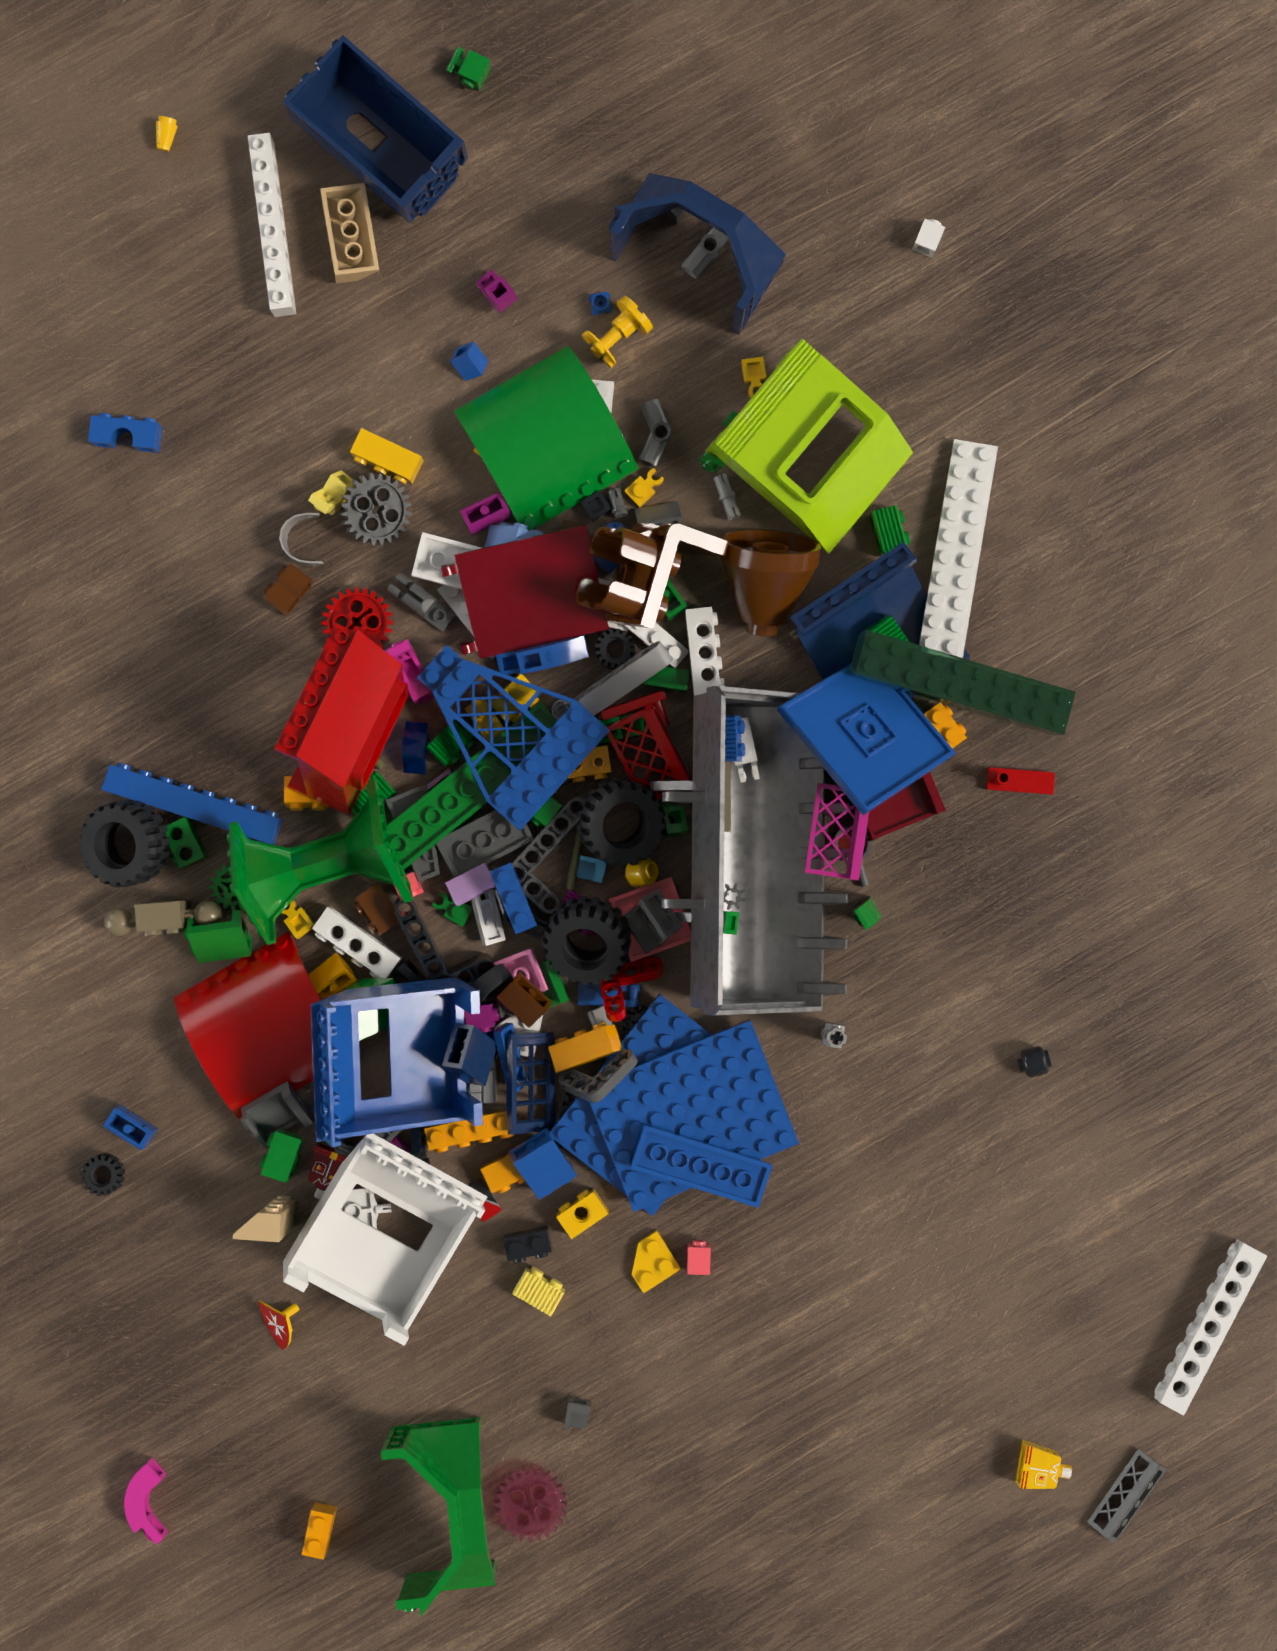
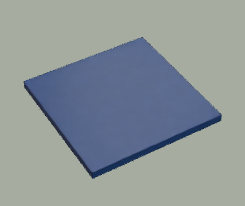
M872 652L780 705L777 709L783 719L863 816L956 754Z

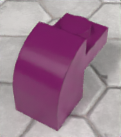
M492 269L475 282L476 287L499 314L518 300L510 285L502 276L498 277Z

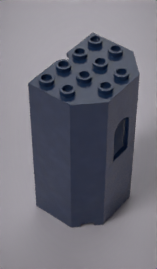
M342 35L339 40L336 39L332 42L329 51L324 56H320L314 64L316 69L311 74L305 73L294 90L291 89L286 93L283 101L284 106L292 121L410 223L415 220V215L418 214L421 217L426 215L455 183L459 176L457 173L459 165L463 166L468 159L465 143ZM361 114L365 116L388 137L375 152L370 150L347 129V121L352 115Z

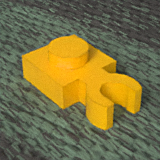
M764 357L741 360L744 383H751L748 390L750 398L753 396V390L755 388L759 389L762 386L760 381L766 380Z
M655 468L648 472L646 480L639 476L624 491L639 508L655 494L652 487L659 486L664 481L663 477H660L659 480L652 479V475L656 472Z
M293 900L290 903V908L284 909L282 913L288 916L284 920L287 927L295 938L300 939L315 924L302 907L296 910L297 904Z

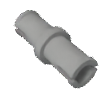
M722 474V477L720 475L714 477L713 480L720 495L718 499L723 504L727 519L732 520V517L734 519L740 517L741 513L735 501L736 494L731 490L727 474Z

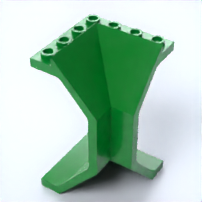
M375 778L368 780L366 784L368 801L342 832L298 846L285 848L253 841L247 838L238 821L229 823L227 840L229 843L228 856L230 859V890L232 895L236 896L239 900L241 909L246 911L250 923L256 927L258 936L260 938L263 937L267 945L276 943V918L302 890L349 875L360 874L395 885L404 903L413 901L411 883L388 840L383 796Z
M481 1417L392 1426L381 1449L382 1460L397 1458L406 1460L446 1500L452 1549V1561L443 1570L409 1573L406 1575L399 1598L396 1599V1610L412 1612L420 1608V1616H422L440 1591L495 1586L496 1563L495 1560L490 1559L482 1496Z

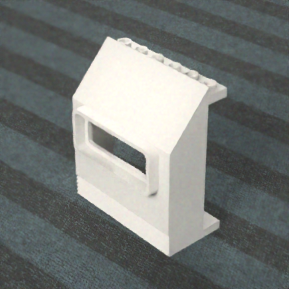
M368 1134L342 1162L283 1261V1282L302 1292L309 1285L308 1281L381 1319L384 1335L405 1346L409 1339L408 1329L474 1218L476 1216L481 1218L485 1212L483 1203L487 1196L377 1135ZM356 1184L433 1225L419 1250H414L341 1210Z

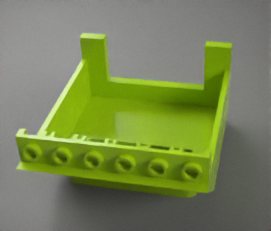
M801 339L785 354L775 366L776 369L727 428L714 439L705 452L720 458L808 537L819 542L821 549L830 554L909 459L913 451L890 416L825 357L812 348L808 342ZM841 406H844L865 427L812 491L807 494L786 475V471Z

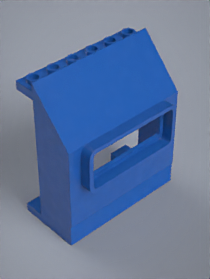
M453 977L347 989L311 1004L316 1142L326 1141L331 1147L341 1146L340 1138L465 1120L473 1126L483 1125L482 1102L466 1092V1083L442 1066L454 1023L464 1024V1010L470 1014L480 1013L479 990ZM387 1008L390 1095L361 1099L358 1013L360 1011Z

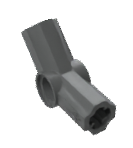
M652 399L640 405L650 430V435L639 457V461L656 468L670 440L671 427L667 423L659 399ZM658 429H664L667 435L664 438H659L655 435V432Z

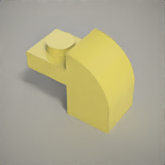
M342 470L333 473L328 478L323 489L312 493L308 501L318 511L324 514L329 513L333 516L342 508L339 504L346 503V500L341 495L349 494L346 486L353 488V479Z

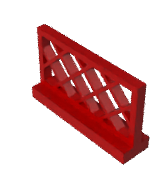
M653 703L645 706V709L607 727L610 730L607 735L631 781L640 782L643 786L645 784L650 785L651 781L647 780L650 770L662 773L660 781L664 780L665 775L674 777L676 781H692ZM643 716L646 722L645 730L641 731L632 728L634 720ZM617 728L628 730L624 741L616 739L612 731ZM630 731L643 735L639 746L627 742ZM645 736L655 739L656 746L654 751L642 747ZM625 746L637 749L634 760L624 756ZM640 751L652 754L649 765L637 761ZM655 756L665 759L666 765L664 770L652 766ZM635 765L647 769L644 779L635 777L633 774ZM656 791L654 796L661 799L662 792Z

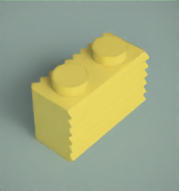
M526 1267L512 1294L551 1316L565 1293V1289L562 1288L563 1284L554 1278H551V1280L543 1277L544 1273L535 1267L531 1269Z

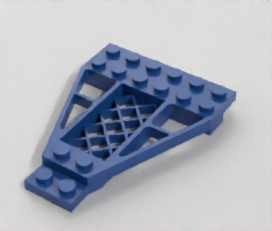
M448 645L441 650L417 677L433 692L486 801L519 831L522 830L610 731L577 700L462 659ZM495 675L536 690V693L526 704L521 705L492 680V676ZM480 676H482V677L485 678L487 681H476V680H477ZM475 684H487L488 697H475ZM491 685L504 696H491ZM472 686V697L461 698ZM541 693L571 703V707L550 729L546 728L528 711V707ZM491 699H504L505 712H492ZM507 699L520 711H508ZM476 700H488L489 712L476 713ZM460 701H472L473 713L460 714ZM456 702H457V713H456L454 710L451 709V708L455 705ZM505 714L506 727L493 728L492 715ZM508 714H521V727H509ZM524 714L537 726H524ZM489 715L490 728L477 729L476 716ZM473 716L474 728L461 717ZM454 719L460 722L485 745V750L474 762H472L454 726ZM537 728L538 741L525 742L524 729ZM522 729V742L509 743V730ZM540 729H542L546 733V735L542 739ZM506 730V743L494 744L493 731ZM490 731L491 744L478 732ZM537 744L526 756L525 745ZM522 745L523 758L510 759V746ZM507 746V758L495 747ZM488 752H493L511 768V774L492 795L488 794L475 768ZM511 761H521V763L516 767Z

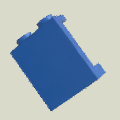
M547 1128L509 1151L514 1166L538 1199L551 1194L560 1186L569 1183L573 1178L577 1177L572 1163L568 1162Z

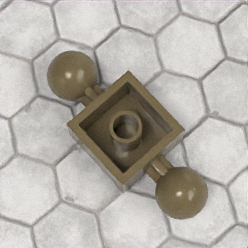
M211 900L200 902L195 909H190V901L135 905V914H131L123 908L112 909L107 913L104 925L106 930L113 936H124L135 927L137 932L144 931V936L163 934L164 929H166V934L184 932V927H187L188 918H193L194 922L198 925L220 923L223 912L220 905Z

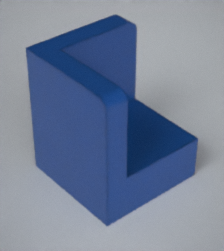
M473 341L457 347L450 362L462 378L467 381L483 374L488 364V359Z

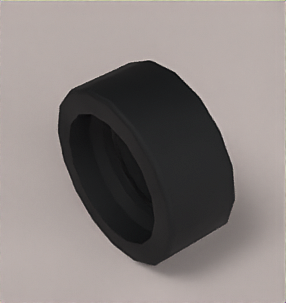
M501 963L480 976L471 986L479 990L480 1003H483L502 991L513 979V976L504 964Z

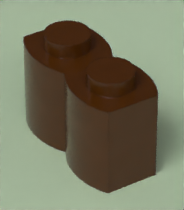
M291 563L288 566L284 565L277 574L279 578L274 584L270 583L265 588V596L263 597L286 617L314 583L312 579Z

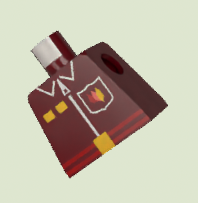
M317 1143L314 1147L308 1176L309 1182L317 1184L313 1196L321 1199L338 1168L347 1158V1156L333 1151L334 1148L321 1143Z

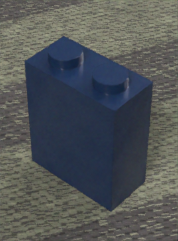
M454 1023L442 1066L467 1084L486 1086L497 1048L496 1042L474 1025Z

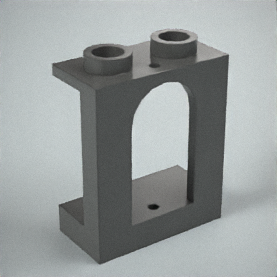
M659 889L638 901L639 904L633 910L623 915L627 918L631 933L645 954L663 944L683 927L671 908H661V899L665 898Z

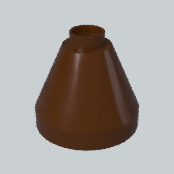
M744 529L724 533L721 539L728 541L729 544L725 556H720L741 620L747 623L746 631L758 636H774L777 634L778 626L786 622L819 566L821 545L809 537L776 530Z

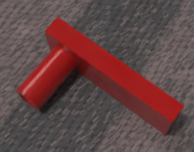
M663 689L603 709L600 712L602 719L606 720L653 703L664 726L670 725L662 700L666 699Z
M988 767L986 790L1054 795L1055 772Z

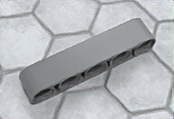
M656 641L580 693L574 700H577L595 716L668 666L673 661V658L660 641Z

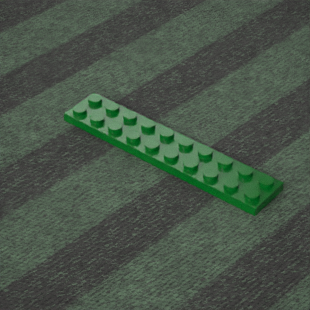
M542 702L529 711L548 729L552 728L557 722ZM524 715V726H537ZM521 718L510 727H521ZM537 728L524 729L525 742L538 741ZM522 729L509 730V743L522 742ZM540 729L542 739L546 735V733L542 729ZM506 730L494 739V744L506 743ZM537 744L525 745L526 756ZM522 745L510 746V759L523 758ZM496 746L495 748L507 758V746ZM485 747L471 758L472 762L485 750ZM488 752L475 766L489 795H492L511 774V768L493 752ZM511 761L516 767L521 763V761ZM467 762L387 825L389 843L403 870L488 803Z

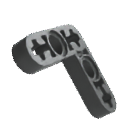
M625 1049L619 1052L594 1078L577 1070L569 1069L563 1072L558 1080L565 1091L591 1103L601 1101L636 1066L638 1060L632 1050Z

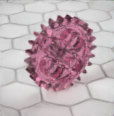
M523 1466L521 1474L513 1470V1478L507 1475L505 1477L507 1484L500 1483L499 1488L502 1491L496 1492V1497L499 1499L495 1500L494 1506L500 1508L496 1510L495 1515H502L498 1523L506 1522L504 1531L512 1529L511 1537L519 1533L520 1541L523 1540L524 1536H528L529 1542L532 1541L533 1536H536L537 1540L540 1541L541 1534L548 1538L550 1535L549 1529L556 1532V1524L562 1525L563 1520L560 1516H566V1511L562 1508L567 1507L568 1502L563 1500L566 1498L567 1493L560 1492L563 1489V1484L556 1485L558 1481L557 1476L550 1479V1470L544 1475L542 1474V1467L538 1469V1472H534V1467L531 1466L530 1471L526 1472ZM525 1485L529 1486L532 1504H535L534 1514L537 1519V1523L533 1522L531 1505L527 1504L528 1493L525 1488ZM536 1486H542L545 1492L537 1494L533 1489ZM518 1491L523 1494V1498L517 1500L511 1494ZM547 1508L551 1513L543 1516L539 1513V1510ZM524 1513L529 1519L527 1521H520L517 1516Z

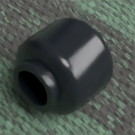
M1041 1046L1022 1050L1021 1058L1017 1059L1020 1072L1025 1071L1029 1078L1047 1074L1049 1067H1052L1048 1050H1043Z

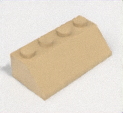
M365 183L320 188L336 284L359 281L378 272L379 265Z
M287 1195L277 1196V1198H274L233 1234V1239L280 1242L295 1227L297 1200H291V1196Z

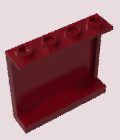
M927 773L869 812L865 836L868 842L946 811L931 773ZM854 807V808L852 809V812H853L854 815H855V808H856V807Z

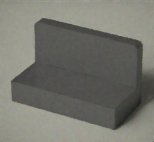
M677 501L635 509L637 524L652 523L662 526L670 523L683 525Z

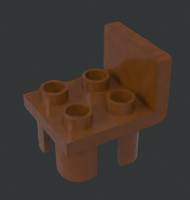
M638 523L630 530L618 527L617 530L609 527H600L593 536L589 552L596 557L620 564V571L617 581H612L609 586L589 579L580 580L576 594L577 604L607 614L605 620L615 624L653 629L655 622H660L666 614L668 598L663 596L668 578H673L679 570L681 564V554L679 552L688 555L725 556L729 542L681 524L667 523L658 526L652 523Z

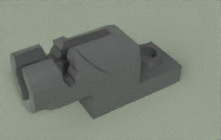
M399 573L395 578L408 591L403 593L393 584H390L388 591L444 633L456 614L405 575Z

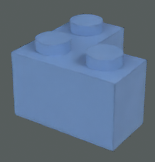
M500 522L499 525H490L485 547L542 535L543 532L533 529L529 531L526 525L514 523L513 526Z

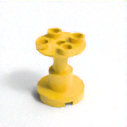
M623 296L617 301V306L622 313L611 322L613 327L602 338L598 339L588 330L581 335L589 345H592L590 348L592 353L598 359L602 356L604 363L609 368H612L616 361L608 349L621 337L627 339L635 330H638L643 335H648L653 329V325L645 313L641 314L637 309V304L627 296Z

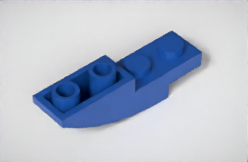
M581 635L498 654L496 658L500 673L508 675L519 672L525 674L564 665L586 658L589 654L585 636Z

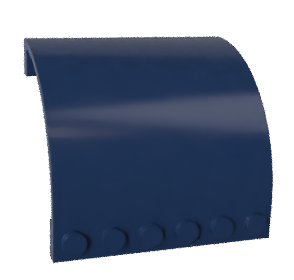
M904 541L791 616L796 633L823 680L872 652L911 699L970 659L965 649L962 662L917 655L927 595L912 567L917 562V558ZM885 614L893 616V619L915 649V652L894 667L889 664L885 665L878 656L881 652L877 646L872 647L866 639L868 633L865 629Z

